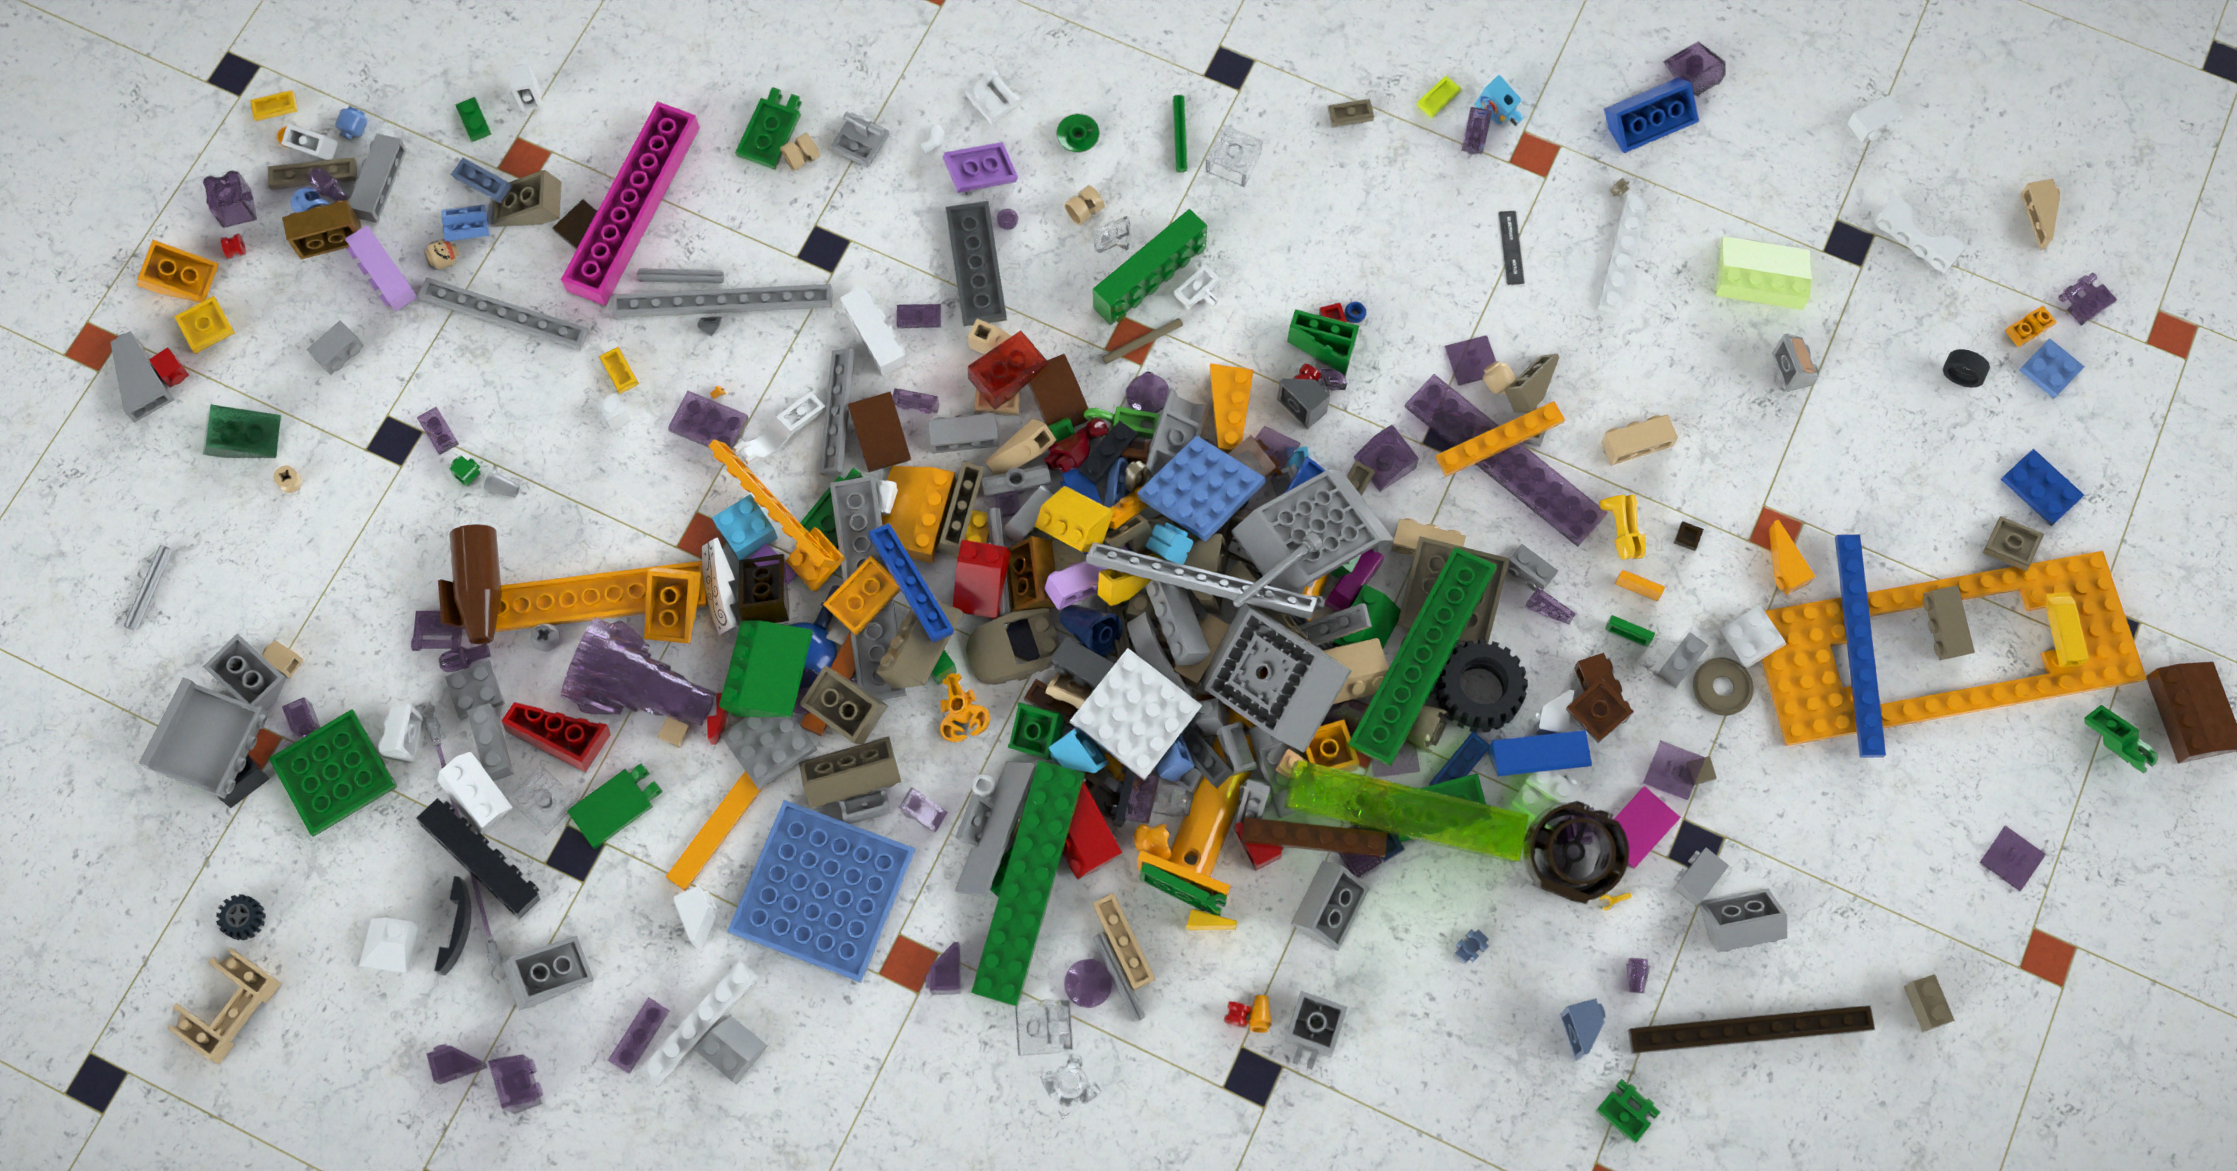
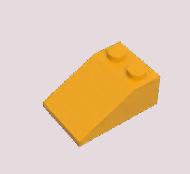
M152 239L136 286L158 294L201 303L206 300L219 263Z
M666 568L648 570L644 639L690 643L699 599L701 572Z

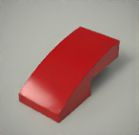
M716 693V715L707 716V738L711 745L718 743L728 718V712L719 707L722 693Z

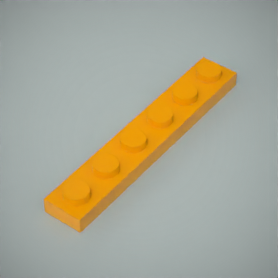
M1555 401L1437 454L1435 459L1445 477L1552 429L1564 423L1565 418Z

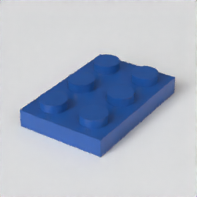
M2034 448L2001 478L2011 490L2051 526L2084 496L2078 488Z

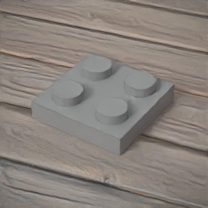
M490 660L445 676L460 720L468 718L467 710L488 703L494 708L505 704Z

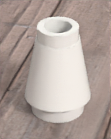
M879 481L877 493L881 515L891 514L898 492L896 488L897 483Z

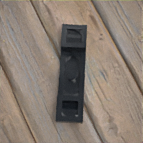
M454 876L449 899L453 903L458 904L449 948L439 947L434 970L440 975L445 976L459 959L465 947L471 924L470 894L466 882L459 876Z

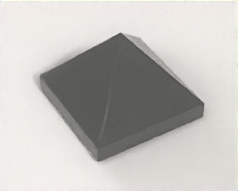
M722 317L700 318L697 327L712 336L720 326Z

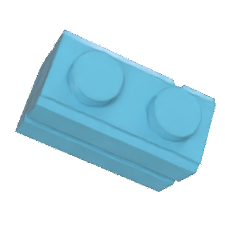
M1167 522L1165 526L1156 524L1151 533L1153 536L1149 537L1146 544L1147 549L1172 562L1184 564L1188 556L1186 553L1190 552L1194 543L1193 540L1187 538V532Z

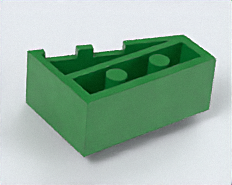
M1295 309L1287 342L1346 376L1359 326Z

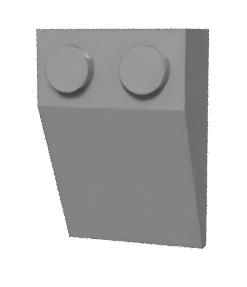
M577 936L509 957L502 966L519 1011L546 1002L594 980Z

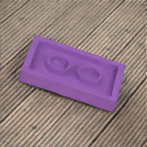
M1003 142L944 152L943 160L958 193L1014 183L1018 179Z

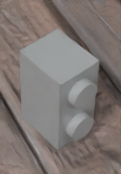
M339 320L314 342L307 351L319 365L332 375L335 371L340 370L344 363L352 356L357 355L364 345Z
M1689 632L1663 665L1658 675L1677 688L1709 645Z
M1707 848L1701 853L1696 851L1688 860L1691 865L1687 871L1682 869L1674 878L1677 883L1673 889L1695 906L1705 898L1729 867L1727 863Z

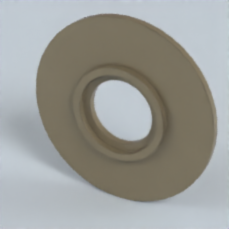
M1719 657L1704 662L1697 669L1693 678V691L1696 699L1706 710L1717 715L1728 716L1739 713L1747 707L1753 696L1754 686L1749 672L1743 665L1729 658ZM1726 677L1732 682L1733 691L1730 695L1721 696L1715 692L1713 682L1716 678Z

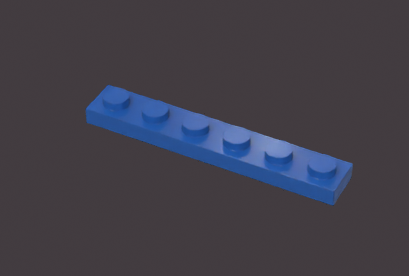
M890 523L869 531L870 540L932 643L954 634L952 625Z

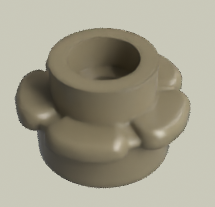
M1622 177L1610 188L1613 196L1618 195L1621 197L1630 189L1627 186L1630 182H1626Z

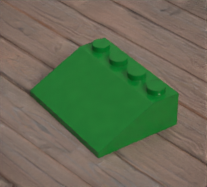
M741 621L719 707L734 717H792L813 631L811 629L765 621Z

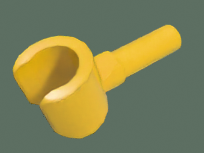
M1630 892L1614 897L1603 895L1599 901L1603 899L1610 901L1609 906L1602 908V910L1608 911L1612 908L1613 904L1632 898Z

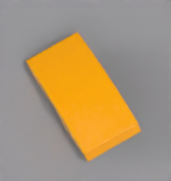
M2041 306L2028 313L2023 319L2010 325L2005 332L2019 348L2054 326L2057 321L2044 306Z

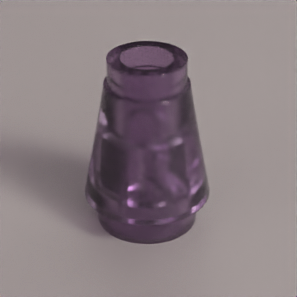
M1629 958L1628 964H1626L1630 987L1629 992L1644 993L1650 970L1648 959Z

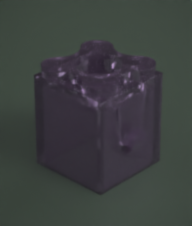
M228 171L222 177L207 176L203 180L209 210L223 228L257 220L252 190L238 171Z

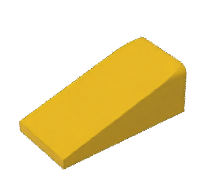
M1191 909L1186 930H1236L1237 922L1233 919Z

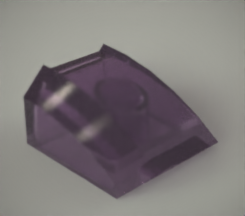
M1699 41L1663 61L1674 78L1679 77L1692 83L1693 93L1698 97L1713 86L1719 85L1726 75V61Z

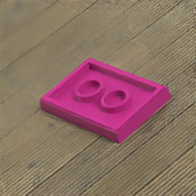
M1646 786L1614 818V820L1620 823L1626 834L1629 845L1628 865L1633 869L1637 867L1681 818Z

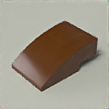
M1065 354L1024 370V378L1047 426L1065 418L1070 419L1073 427L1089 421L1084 417V412L1088 409L1087 403Z
M891 391L848 404L868 473L911 460Z

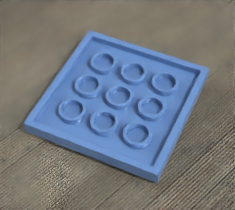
M1196 435L1137 492L1138 499L1206 542L1266 481L1265 477Z

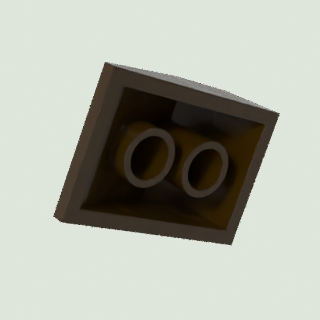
M784 554L739 560L738 610L742 621H765L771 623L789 621V596ZM779 560L777 564L761 567L755 565V562Z

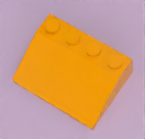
M891 466L887 481L897 483L896 488L898 492L891 514L881 515L882 524L890 523L911 559L933 564L956 482L955 472L935 467Z

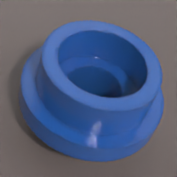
M1351 302L1345 308V318L1351 323L1362 322L1366 317V308L1360 302ZM1356 311L1359 315H1353L1351 312Z

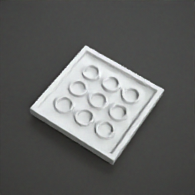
M1127 648L1072 717L1070 723L1145 780L1202 705Z

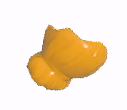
M1139 824L1133 835L1135 848L1139 852L1142 850L1168 860L1171 857V851L1167 843L1169 833L1166 830L1167 825L1160 824L1149 827L1146 824Z

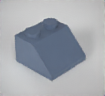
M1596 998L1570 1005L1560 1013L1576 1061L1581 1060L1590 1052L1604 1024L1605 1011L1602 1004H1598Z

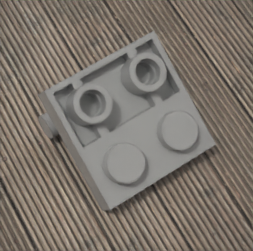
M846 111L843 116L846 123L830 145L831 150L868 168L890 135L889 130L863 116Z

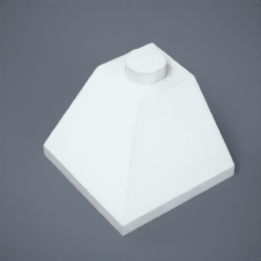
M393 918L371 919L359 966L407 974L419 926L407 920Z

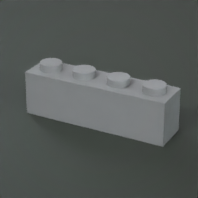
M377 133L374 141L370 143L369 154L362 163L360 176L355 180L352 196L348 198V203L359 219L375 223L379 222L407 151L400 138Z
M1151 580L1146 585L1147 594L1176 666L1199 665L1211 652L1185 588Z

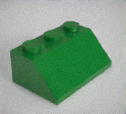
M1364 584L1352 607L1366 604L1372 627L1335 639L1333 641L1335 647L1378 638L1382 649H1384L1398 623L1401 609L1386 594Z

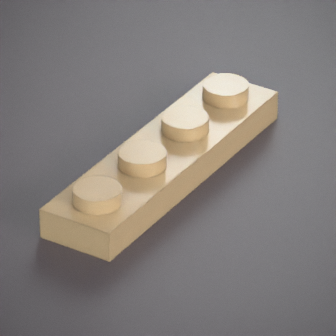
M1112 893L1093 902L1092 905L1133 991L1154 982L1155 977L1115 894Z

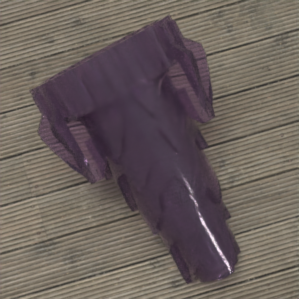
M594 618L586 629L570 663L563 682L561 697L577 703L580 711L588 714L621 715L624 707L636 712L640 709L653 715H665L677 721L685 719L702 726L711 711L716 692L688 681L684 676L670 670L671 666L651 658V653H648L650 645L626 623L622 621L609 623L599 618Z

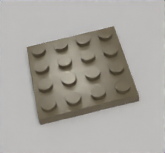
M1419 536L1397 626L1411 629L1454 547L1497 565L1490 583L1459 639L1461 642L1473 640L1474 644H1477L1479 639H1484L1486 644H1488L1510 558Z

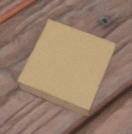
M668 716L657 737L680 748L690 726Z

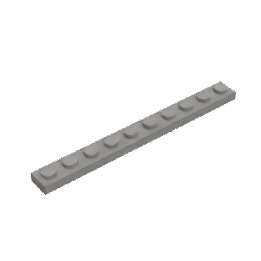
M831 284L612 294L613 318L832 308Z
M1093 542L1086 558V563L1230 600L1237 598L1255 583ZM1265 586L1245 603L1301 618L1312 619L1318 598Z

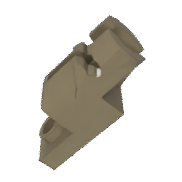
M1136 514L1118 528L1107 531L1103 544L1121 548L1127 542L1132 550L1139 553L1147 549L1146 544L1149 537L1153 536L1151 533L1156 524L1165 526L1166 522L1171 525L1173 523L1171 519L1163 514L1148 520L1140 514Z

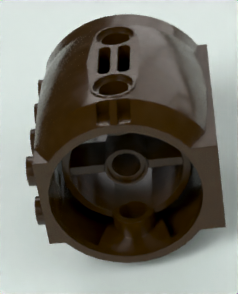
M1579 801L1571 803L1561 802L1545 809L1530 824L1523 842L1525 867L1533 880L1532 886L1576 903L1587 905L1588 901L1597 899L1611 891L1622 879L1629 860L1628 840L1620 823L1612 819L1613 814L1603 810L1590 811L1589 805ZM1572 815L1582 817L1558 821L1550 829L1545 828L1549 821L1560 816ZM1572 823L1580 824L1574 841H1569L1562 847V856L1567 861L1561 872L1553 858L1554 840L1564 827ZM1587 827L1597 837L1601 852L1597 858L1594 871L1585 878L1574 880L1569 878L1568 875L1572 864L1581 861L1585 856V847L1580 842ZM1571 845L1578 846L1580 850L1579 856L1575 859L1569 857L1567 849ZM1535 849L1540 851L1542 865L1553 876V879L1568 883L1569 885L1584 886L1570 888L1545 878L1536 865Z

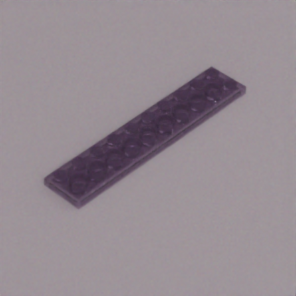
M1435 374L1405 404L1407 410L1453 447L1499 426ZM1521 443L1475 464L1577 547L1580 546L1608 514V512L1601 510L1598 504Z

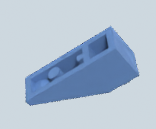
M1182 734L1179 735L1155 767L1156 773L1161 778H1166L1173 782L1195 767Z

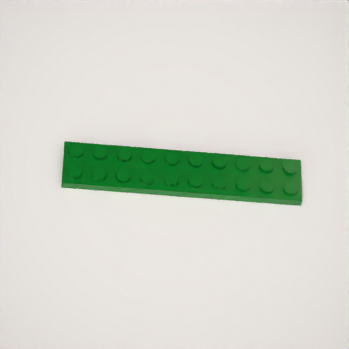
M1454 547L1349 741V747L1390 767L1392 766L1497 569L1496 564Z
M1038 760L971 993L1016 1007L1019 1006L1085 773Z

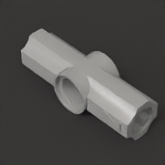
M1047 464L1027 469L1012 468L1007 473L981 479L985 498L1008 493L1019 495L1027 489L1037 488L1041 485H1051ZM1013 479L1021 480L1019 484L1011 483Z

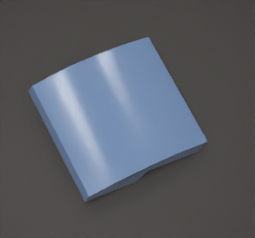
M485 205L441 210L445 241L489 236Z

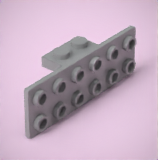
M1007 761L991 801L972 794L955 836L958 840L972 847L955 888V891L958 893L987 896L988 891L992 887L996 871L1001 864L1005 848L1009 844L1013 828L1018 821L1023 803L1026 801L1027 793L1037 767L1036 764Z

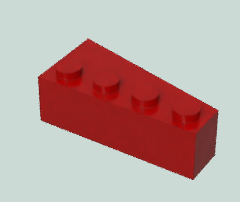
M516 702L512 704L501 720L507 733L585 773L611 735L607 724L600 722L597 724L579 717L578 719L565 716L563 713L547 712L541 708Z

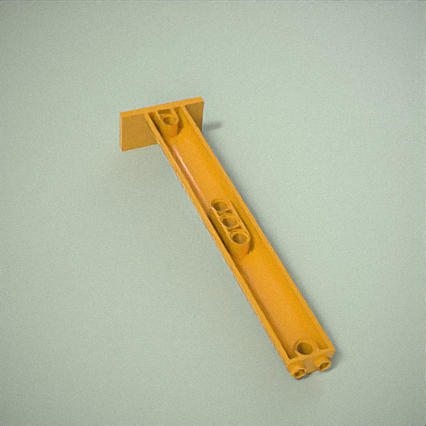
M1330 573L1315 580L1312 588L1306 586L1302 594L1322 596ZM1263 667L1260 672L1261 678L1265 679L1268 675L1267 667ZM1228 706L1229 725L1242 722L1243 729L1247 732L1249 729L1257 726ZM1248 734L1245 737L1253 760L1256 762L1257 756ZM1216 735L1212 748L1227 764L1218 735ZM1253 770L1230 776L1218 788H1215L1204 777L1191 797L1170 849L1171 857L1165 860L1141 850L1137 858V869L1141 870L1144 862L1210 893L1211 896L1224 894L1228 899L1231 885L1211 878V874L1240 804V786L1250 778ZM1192 855L1196 857L1197 863L1188 865L1184 859Z

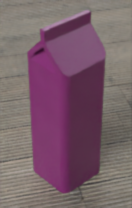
M1373 549L1363 553L1353 571L1340 578L1324 605L1335 612L1350 608L1363 585L1369 583L1382 565L1384 556Z

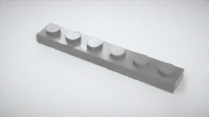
M850 347L832 351L819 474L824 477L843 473L849 415L848 404L850 403L855 350Z

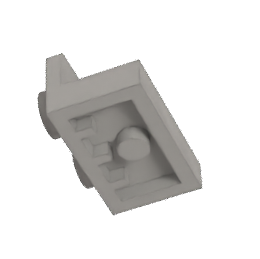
M1523 544L1509 557L1507 571L1512 576L1521 578L1525 581L1527 587L1540 593L1543 592L1559 571Z

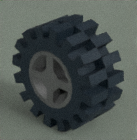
M239 894V897L236 895L231 896L232 900L225 899L223 902L226 905L224 907L220 905L218 908L222 910L221 913H216V917L219 918L216 923L220 926V931L235 940H247V937H255L254 932L259 933L261 931L259 926H264L265 924L262 921V918H266V914L262 912L265 910L257 900L243 894Z

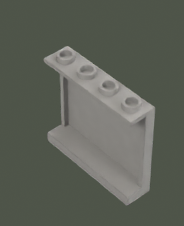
M183 677L139 764L145 769L225 799L235 786V778L238 772H241L245 767V758L249 750L255 747L257 742L256 736L259 730L263 729L266 725L268 713L261 706H258V708L196 685L192 680Z

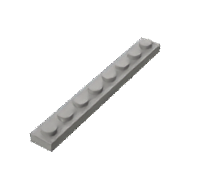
M427 277L417 295L422 301L581 350L589 333L587 327Z

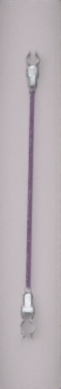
M425 705L422 707V710H421V713H422L423 716H424V710L426 709V706H425ZM435 708V712L432 715L433 718L429 719L424 716L427 718L425 725L434 746L437 748L443 769L446 763L441 748V726L435 717L437 714V709ZM450 798L451 805L456 810L454 814L460 819L458 808ZM470 874L487 936L488 962L491 966H494L491 971V976L494 978L495 966L499 965L502 967L503 957L498 950L496 941L491 935L477 879Z

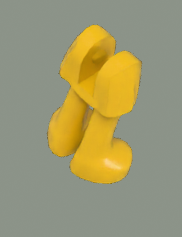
M1633 494L1612 496L1599 501L1601 510L1611 511L1614 515L1617 533L1614 543L1617 553L1622 560L1631 558L1642 559L1646 553V534H1641L1638 530V502L1636 495Z

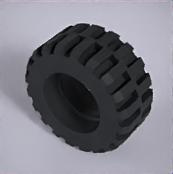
M1479 639L1477 644H1474V641L1471 640L1465 642L1463 647L1458 645L1454 648L1436 682L1437 689L1435 694L1436 699H1440L1439 707L1447 710L1449 717H1446L1450 721H1453V719L1458 721L1457 726L1462 729L1464 726H1468L1471 732H1477L1478 729H1482L1483 733L1490 732L1492 728L1498 730L1505 723L1513 720L1525 700L1527 694L1525 691L1528 687V680L1524 678L1526 670L1523 666H1519L1521 660L1518 656L1512 657L1510 655L1511 650L1508 647L1504 649L1498 647V642L1493 641L1492 644H1486V640ZM1471 669H1484L1491 672L1501 683L1503 692L1500 699L1490 704H1480L1472 701L1461 689L1460 678L1462 674Z

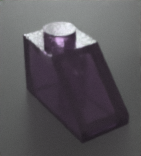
M1470 107L1461 151L1468 152L1469 154H1483L1492 110Z
M953 942L930 966V974H926L925 982L926 988H930L932 995L961 994L959 942Z
M448 1044L438 1045L433 1048L434 1051L427 1053L433 1081L440 1085L488 1068L485 1062L451 1045L448 1046Z

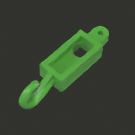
M1116 406L1115 414L1099 408H1089L1084 412V417L1089 421L1095 418V416L1099 419L1102 418L1112 423L1113 427L1120 420L1136 431L1137 437L1152 439L1160 414ZM1141 422L1153 423V428H1142Z

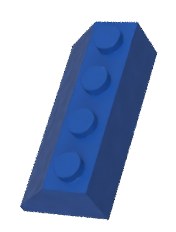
M1679 77L1604 108L1608 129L1623 153L1699 122L1692 83Z

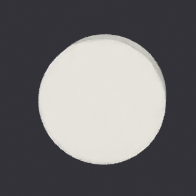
M980 774L974 778L972 790L975 795L986 799L994 794L996 789L995 781L990 775Z

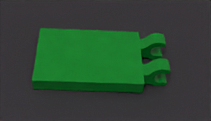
M772 87L767 100L760 98L735 153L738 157L776 170L782 157L780 147L787 144L801 116L800 111L797 110H799L802 102L799 101L800 96L791 94L787 105H780L778 103L782 99V94H779L781 90Z
M853 467L845 479L838 476L834 482L862 478L863 476L859 470ZM829 487L800 524L809 533L814 527L818 528L838 549L831 488Z
M642 763L637 765L630 774L624 769L567 810L594 849L650 810L653 806L649 801L663 792L655 781L650 783L643 792L636 783L650 774Z
M1144 862L1140 870V881L1202 911L1221 916L1222 909L1216 905L1226 906L1227 897L1224 894L1211 896L1210 893Z

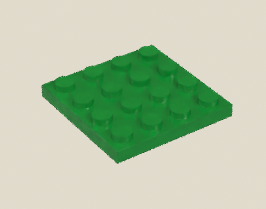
M353 709L268 758L306 828L313 837L397 788L394 779Z

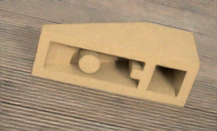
M2054 179L2030 182L2021 192L2041 250H2044L2049 245L2054 236L2060 201V190L2055 185Z

